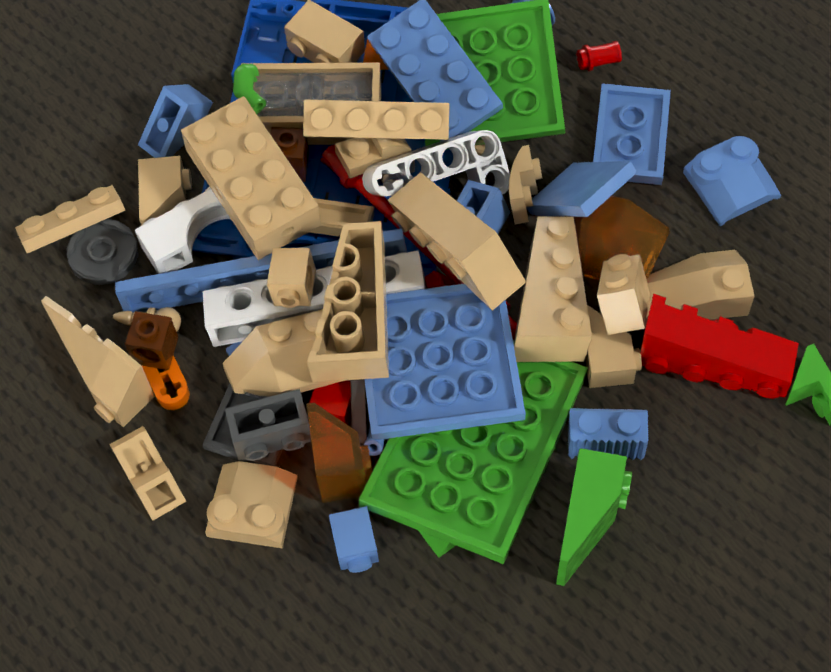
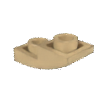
M529 145L521 147L510 172L509 198L515 224L529 222L526 207L533 206L531 195L538 194L536 180L543 179L539 158H531Z

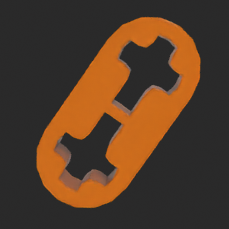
M174 355L169 370L159 373L157 368L142 366L161 407L167 410H177L188 402L190 396L189 388ZM171 380L173 387L178 389V396L171 398L167 394L165 382Z

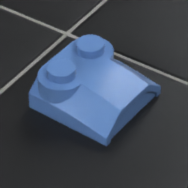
M744 136L732 137L700 152L684 167L683 174L719 226L770 200L781 198L775 183L758 158L759 149L756 143Z

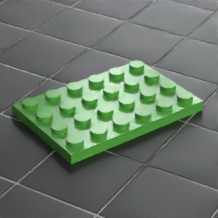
M517 362L526 413L525 420L389 438L359 498V507L367 506V509L371 512L504 564L569 417L570 408H573L587 376L588 367L574 362Z

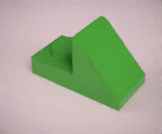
M811 344L807 346L785 405L787 406L813 396L812 404L816 413L821 418L825 417L831 427V372L816 346Z

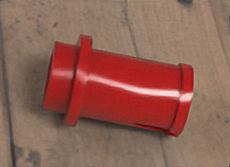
M618 41L589 47L588 44L583 45L582 49L576 52L579 68L581 70L587 69L588 72L593 71V68L596 66L622 61V52Z

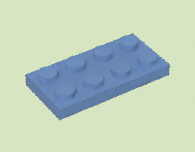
M419 0L367 36L369 43L412 102L449 103V138L471 131L503 109L501 100L426 0Z

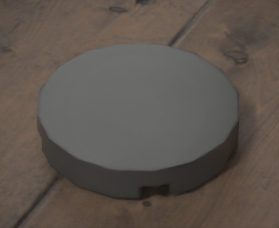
M105 219L75 232L70 237L66 248L68 263L74 274L84 282L95 285L111 284L126 277L134 268L139 255L137 240L130 228L119 221Z

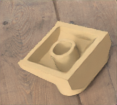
M242 461L223 464L214 498L207 508L208 523L205 531L206 536L283 548L298 476L276 466Z

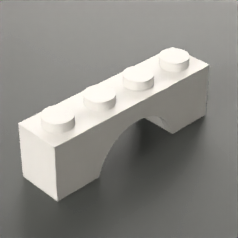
M208 187L205 192L189 201L186 200L178 203L165 214L147 220L141 227L135 229L141 248L157 273L161 274L177 271L192 263V247L197 235L209 224L231 218L212 189Z

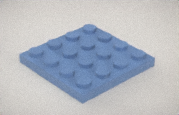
M465 284L386 294L389 378L364 379L372 440L525 420L526 413L506 300L492 311Z

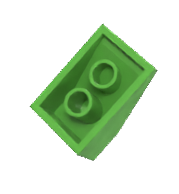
M579 449L556 585L565 586L616 519L617 509L626 508L632 472L625 471L627 456Z

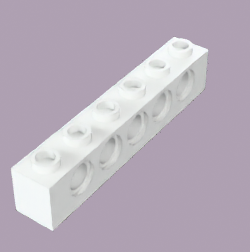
M419 250L385 257L386 294L426 289ZM332 266L316 270L311 306H296L293 308L274 306L267 287V279H257L248 283L220 286L216 289L203 291L205 328L213 347L242 342L256 326L323 309L325 291L330 283L333 272Z

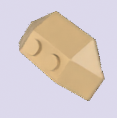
M323 309L256 326L223 362L224 371L234 393L244 394L248 392L258 396L271 397L300 389V392H305L341 382H312L307 364L309 353L313 348L316 337L317 322L321 318Z

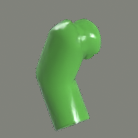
M243 63L234 72L233 93L238 99L244 96L255 113L258 114L266 106V100L253 89V85L257 81L255 76H259V70L253 64Z

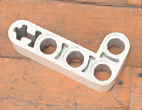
M479 130L469 131L449 138V140H443L375 163L365 170L362 177L363 186L370 194L386 197L393 196L414 178L410 173L409 167L411 162L416 159L421 164V173L432 182L466 170L468 180L485 184L486 175L491 171L495 176L493 187L499 188L503 195L509 189L510 172L498 136L492 131ZM479 137L485 143V150L482 155H478L475 151V142ZM447 148L453 153V162L448 167L442 160L443 152ZM382 174H396L398 177L384 181L383 186H379L377 182L378 179L382 178Z

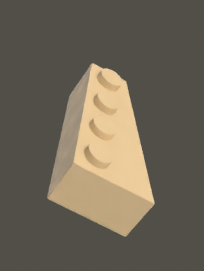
M381 221L345 223L342 227L334 257L330 283L325 291V302L321 318L317 322L313 348L310 350L307 360L312 382L389 378L385 244Z

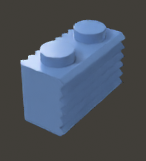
M570 408L568 456L571 459L575 456L578 457L580 448L627 456V458L630 457L632 460L636 457L642 460L645 457L648 444L647 410Z

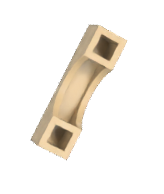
M304 100L303 136L449 140V103Z

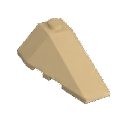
M736 250L699 253L646 276L650 290L647 319L653 293L666 297L665 304L681 310V306L686 304L698 308L697 315L709 320L718 319L720 316L724 318L748 316L754 299L748 264Z
M45 296L41 302L96 402L94 406L95 411L106 422L110 423L114 419L124 427L155 397L143 367L108 338L103 342L96 331L88 324L82 327L72 313Z

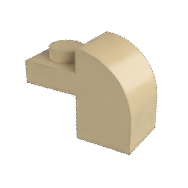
M353 137L335 144V153L349 178L363 174L369 166L412 151L405 139ZM415 160L410 164V173L415 172ZM382 174L380 179L383 183L386 180L398 177L396 174Z

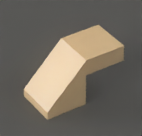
M144 426L109 444L152 521L186 502Z

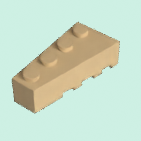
M421 172L388 199V202L395 211L391 217L398 227L402 228L403 232L409 230L413 239L422 248L426 246L439 263H444L492 311L526 283L525 278L497 232Z
M538 216L531 241L525 275L526 283L523 287L515 331L514 350L516 361L584 362L592 333L574 217Z

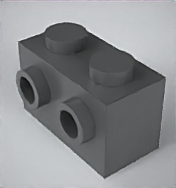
M300 389L225 408L232 442L239 461L244 459L249 461L259 460L266 457L268 453L281 449L286 451L297 450L306 443L313 441Z

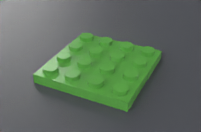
M548 0L525 1L437 14L503 103V109L471 131H492L498 136L500 142L565 134ZM480 137L475 142V146L485 144ZM425 139V146L440 142L441 140Z

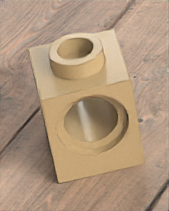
M273 248L267 287L274 306L286 308L311 306L316 268L310 248Z

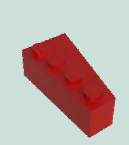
M653 293L640 352L642 366H645L648 371L656 374H664L666 372L681 374L683 378L692 382H702L704 380L717 382L721 387L728 390H740L741 388L757 391L758 395L769 399H775L779 396L786 398L792 383L799 343L756 328H750L746 332L739 330V327L733 323V320L721 316L716 320H709L697 315L698 308L686 304L681 306V310L665 304L666 297Z

